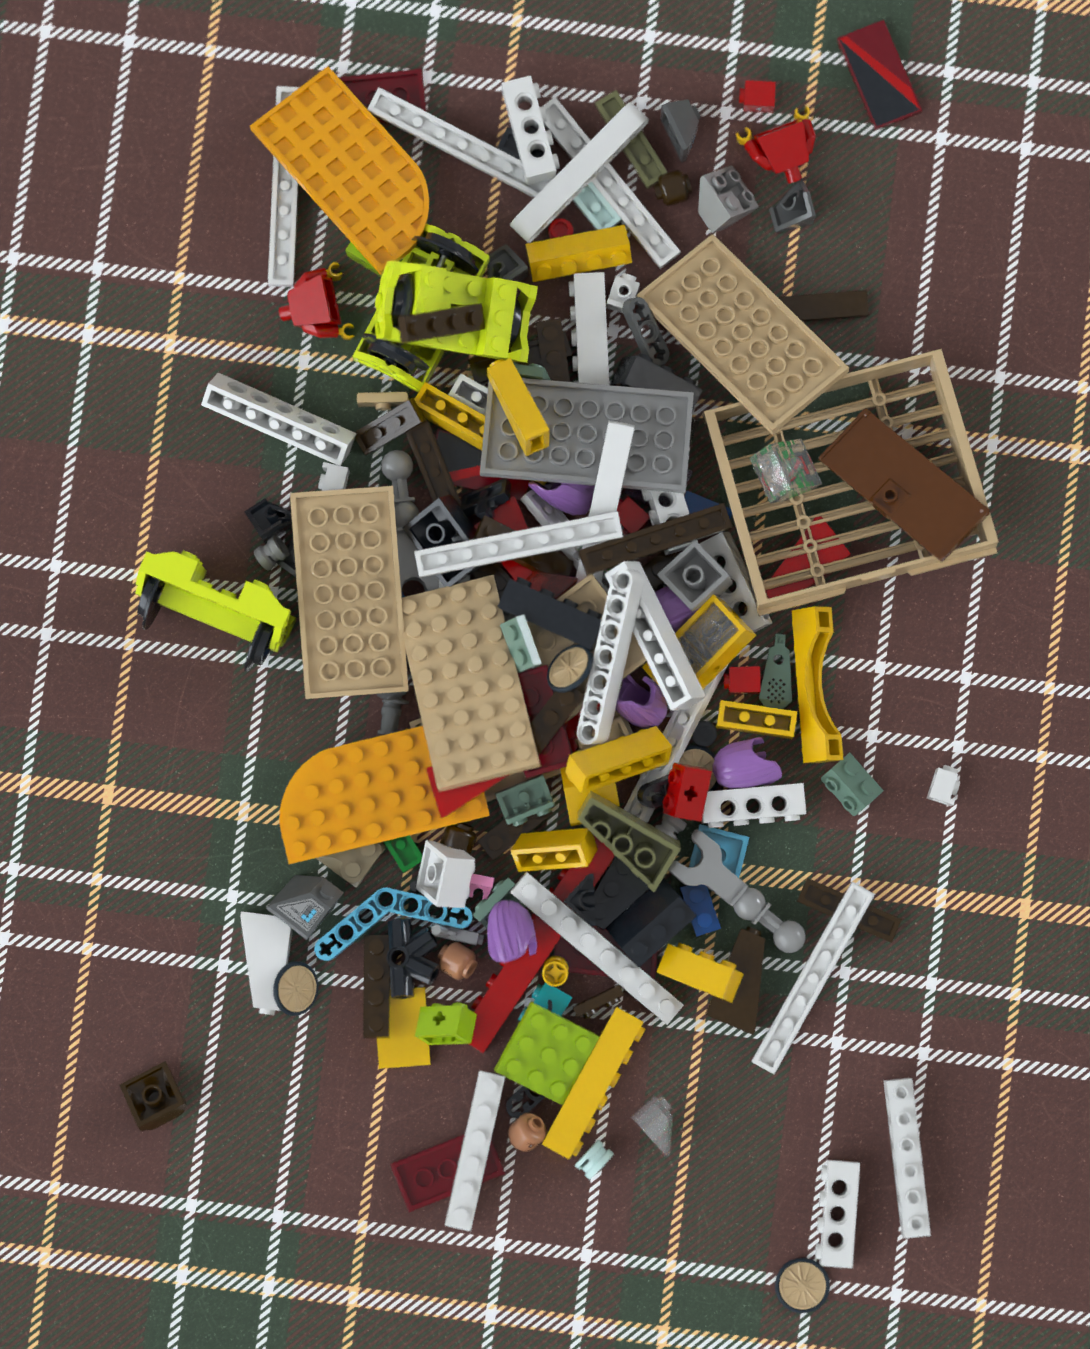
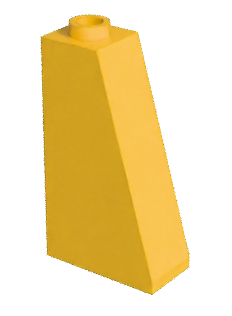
M511 358L494 361L487 368V377L525 456L549 447L550 430Z

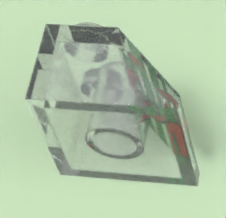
M802 439L769 444L750 457L753 469L770 503L786 501L822 485V481Z
M653 1095L632 1113L631 1117L667 1157L671 1150L672 1115L669 1111L672 1107L662 1095L658 1099Z

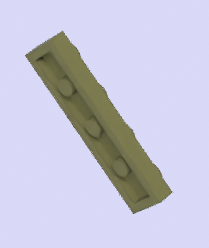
M617 90L595 102V107L606 124L625 106ZM642 130L622 149L646 189L658 183L659 175L668 173Z

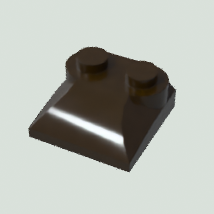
M166 1061L119 1085L140 1131L154 1130L181 1116L187 1108L186 1100L182 1096Z

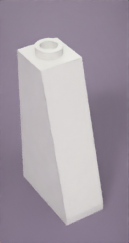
M241 911L240 917L253 1007L260 1008V1014L274 1015L275 1010H281L274 1000L273 985L278 972L288 964L293 929L276 916Z

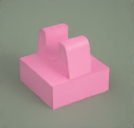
M477 874L471 875L469 897L473 898L476 889H482V899L487 900L493 889L495 878Z

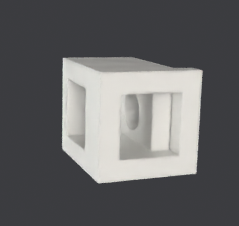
M625 273L621 277L615 276L607 300V309L623 313L622 307L624 302L629 298L637 297L640 283L636 282V277ZM623 287L628 289L629 293L622 295L619 290Z
M323 462L322 468L326 471V475L321 474L318 489H322V491L346 489L350 473L349 468Z
M946 765L943 766V769L937 768L927 799L953 806L955 800L950 798L951 795L956 796L960 781L957 780L958 769Z

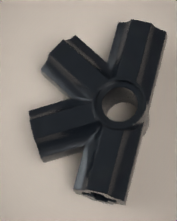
M392 919L388 921L389 951L386 957L390 965L391 998L410 999L414 997V978L430 986L436 980L440 965L424 957L438 948L439 945L427 927L412 936L410 919ZM405 953V961L398 965V956Z

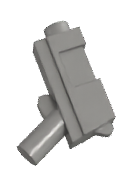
M436 924L431 929L436 937L472 945H482L484 935L478 932Z

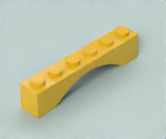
M814 606L792 610L803 763L843 760L842 735L828 714L822 690L823 660L828 643L833 635L832 607Z

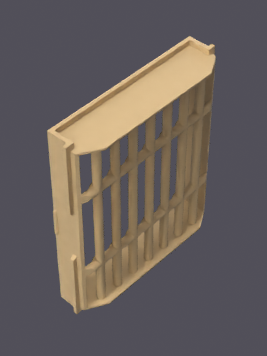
M942 349L847 373L824 393L868 382L873 397L792 418L773 434L776 444L774 449L728 460L724 446L771 433L764 426L721 436L717 421L750 413L740 402L702 413L704 423H707L757 600L758 616L845 594L846 589L906 573L914 576L997 554L996 546L999 541L991 514H989L968 535L978 534L981 543L955 549L943 562H940L933 555L930 556L929 552L914 540L821 565L817 550L897 530L900 527L894 522L888 521L815 541L809 526L871 511L875 508L868 501L824 513L806 516L803 502L852 490L853 488L844 481L809 490L800 494L794 481L793 485L798 496L791 499L789 496L742 508L738 494L781 482L777 479L776 474L735 484L731 472L733 469L771 460L772 458L769 453L778 450L787 472L791 476L792 474L780 451V448L785 447L788 454H791L782 431L860 411L865 408L876 407L879 419L891 429L896 426L942 415L946 429L905 439V441L913 447H918L949 438L953 453L928 460L937 467L956 462L960 477L952 479L988 507ZM930 366L931 382L885 394L882 393L878 379ZM935 391L939 405L889 417L885 404ZM844 430L789 445L793 453L832 444ZM821 462L808 465L812 474L830 470ZM800 467L804 476H806L803 468ZM793 505L797 520L748 532L745 521L746 517ZM822 516L823 518L817 521H813L815 517ZM800 529L804 544L755 556L751 542ZM806 529L808 530V534L810 537V539L808 540L805 536ZM839 538V539L834 540V541H830V542H826V543H822V544H818V545H817V543H820V542H824V541H828V540H831V539ZM915 550L918 551L920 557L917 560L826 583L824 575ZM807 553L811 568L762 580L758 566ZM814 577L815 587L767 599L765 590Z

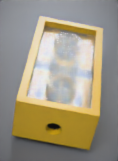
M714 594L675 633L702 689L756 636L723 599ZM646 662L642 668L659 686L648 662Z

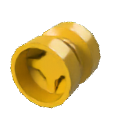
M556 955L546 959L542 971L543 980L548 985L555 987L565 983L568 977V962L563 957Z

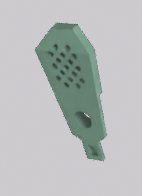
M776 634L775 646L769 648L761 692L759 694V700L764 707L784 709L792 702L790 650L785 647L786 635ZM777 655L781 656L783 663L776 664L774 657Z

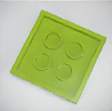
M531 1001L494 1070L563 1105L600 1037Z

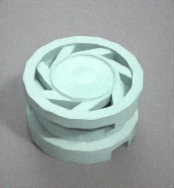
M598 1139L574 1166L579 1170L582 1169L585 1172V1176L590 1180L614 1153L610 1149L606 1150L603 1147V1143Z

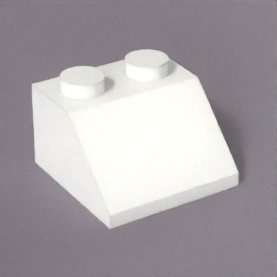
M426 840L416 889L437 907L465 908L466 899H468L470 894L471 875L475 871V859L464 850L450 848L441 843Z

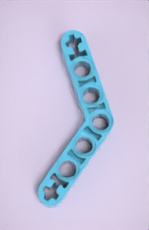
M387 887L381 888L316 942L314 950L319 959L324 961L333 960L390 912L460 929L471 925L473 914L466 906L465 908H452L451 912L457 914L461 910H465L468 920L458 924V919L449 917L450 922H445L448 915V907H443L442 916L435 919L429 914V909L433 903L425 896ZM384 892H389L393 896V903L388 907L382 906L379 902L380 895ZM409 898H415L418 901V908L412 913L407 912L404 908V903ZM364 909H370L373 912V919L369 923H363L360 920V912ZM345 925H350L354 932L349 940H344L340 936V929ZM334 934L343 946L339 948V945L335 944L330 949L331 955H322L323 947L321 945L323 943L331 944L334 941L331 936Z

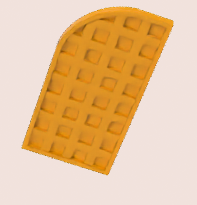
M329 66L250 125L251 131L380 275L383 274L387 261H400L415 248L417 241L412 240L414 236L422 237L429 214V194L424 175L414 160Z
M423 726L328 748L307 760L296 771L284 792L280 806L279 823L288 863L293 864L490 816L485 793L483 792L447 817L440 818L425 769L431 767L432 762Z

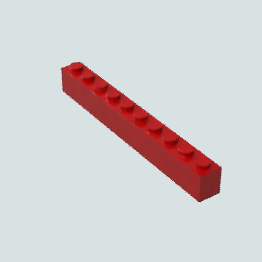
M594 834L593 837L598 850L588 867L563 868L557 877L560 883L556 889L550 887L548 890L561 902L569 896L588 874L594 875L593 883L595 887L615 857V854ZM535 913L532 914L531 918L537 940L536 954L530 956L529 947L527 946L526 953L511 962H500V965L503 966L498 976L494 973L485 985L489 988L484 997L478 995L471 1006L477 1016L472 1041L469 1045L481 1053L486 1051L561 937L559 933Z

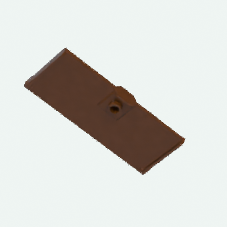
M867 408L860 412L856 419L818 458L821 463L864 497L877 511L894 522L940 562H943L991 512L987 506L978 501L873 415Z

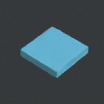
M700 824L698 830L720 846L723 865L739 878L749 837L716 828H708V826ZM694 844L689 867H694L701 859V850L696 844Z

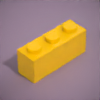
M721 700L716 728L792 739L795 732L797 711Z
M588 828L521 833L510 851L518 872L588 867L598 848L592 832Z
M678 943L677 947L671 944L667 945L657 973L731 1003L733 1002L743 977V973L735 970L737 965L723 959L721 964L713 961L715 956L700 951L699 955L691 953L692 947L682 943Z

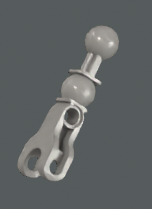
M402 450L390 451L382 459L381 469L386 478L392 481L402 598V586L407 581L415 580L420 582L425 592L439 589L437 575L419 577L414 552L419 550L402 528L419 514V510L414 504L415 497H409L407 478L413 471L412 458Z
M694 830L691 834V839L701 850L699 863L694 867L688 868L678 861H673L668 871L685 885L698 886L703 884L730 906H733L740 918L750 920L754 925L759 921L773 933L776 947L784 953H794L800 950L806 938L804 928L795 921L787 920L783 922L768 910L771 904L765 901L763 894L755 888H748L747 884L723 865L720 846L703 832Z

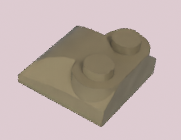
M379 842L317 857L316 859L351 885L358 888L387 846Z

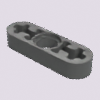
M641 297L627 299L623 304L622 311L641 353L653 359L652 363L657 366L665 364L669 359V350L647 302ZM635 305H638V309L636 310V313H633V309L635 308ZM645 324L650 328V336L647 339L641 333L642 327ZM656 350H658L659 354H657V358H654L653 355L656 353Z

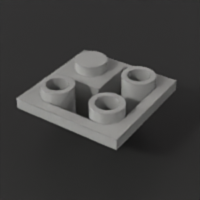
M732 165L705 174L700 178L698 213L711 233L731 226L759 207L754 200L753 194L747 189L741 180L740 174Z

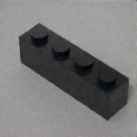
M520 577L516 581L509 579L497 606L498 608L516 616L525 615L526 620L588 649H595L601 627L602 614L589 608L587 613L577 609L578 603L567 598L563 602L554 599L556 593L541 587L540 592L530 588L531 582Z

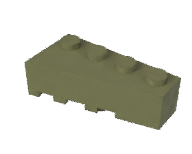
M590 791L578 811V820L655 892L681 849L680 842L593 791Z

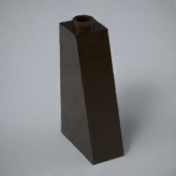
M747 926L746 930H739L727 959L728 962L737 965L735 970L743 973L733 1002L731 1003L712 995L705 1015L754 1035L765 938L760 937L761 931Z

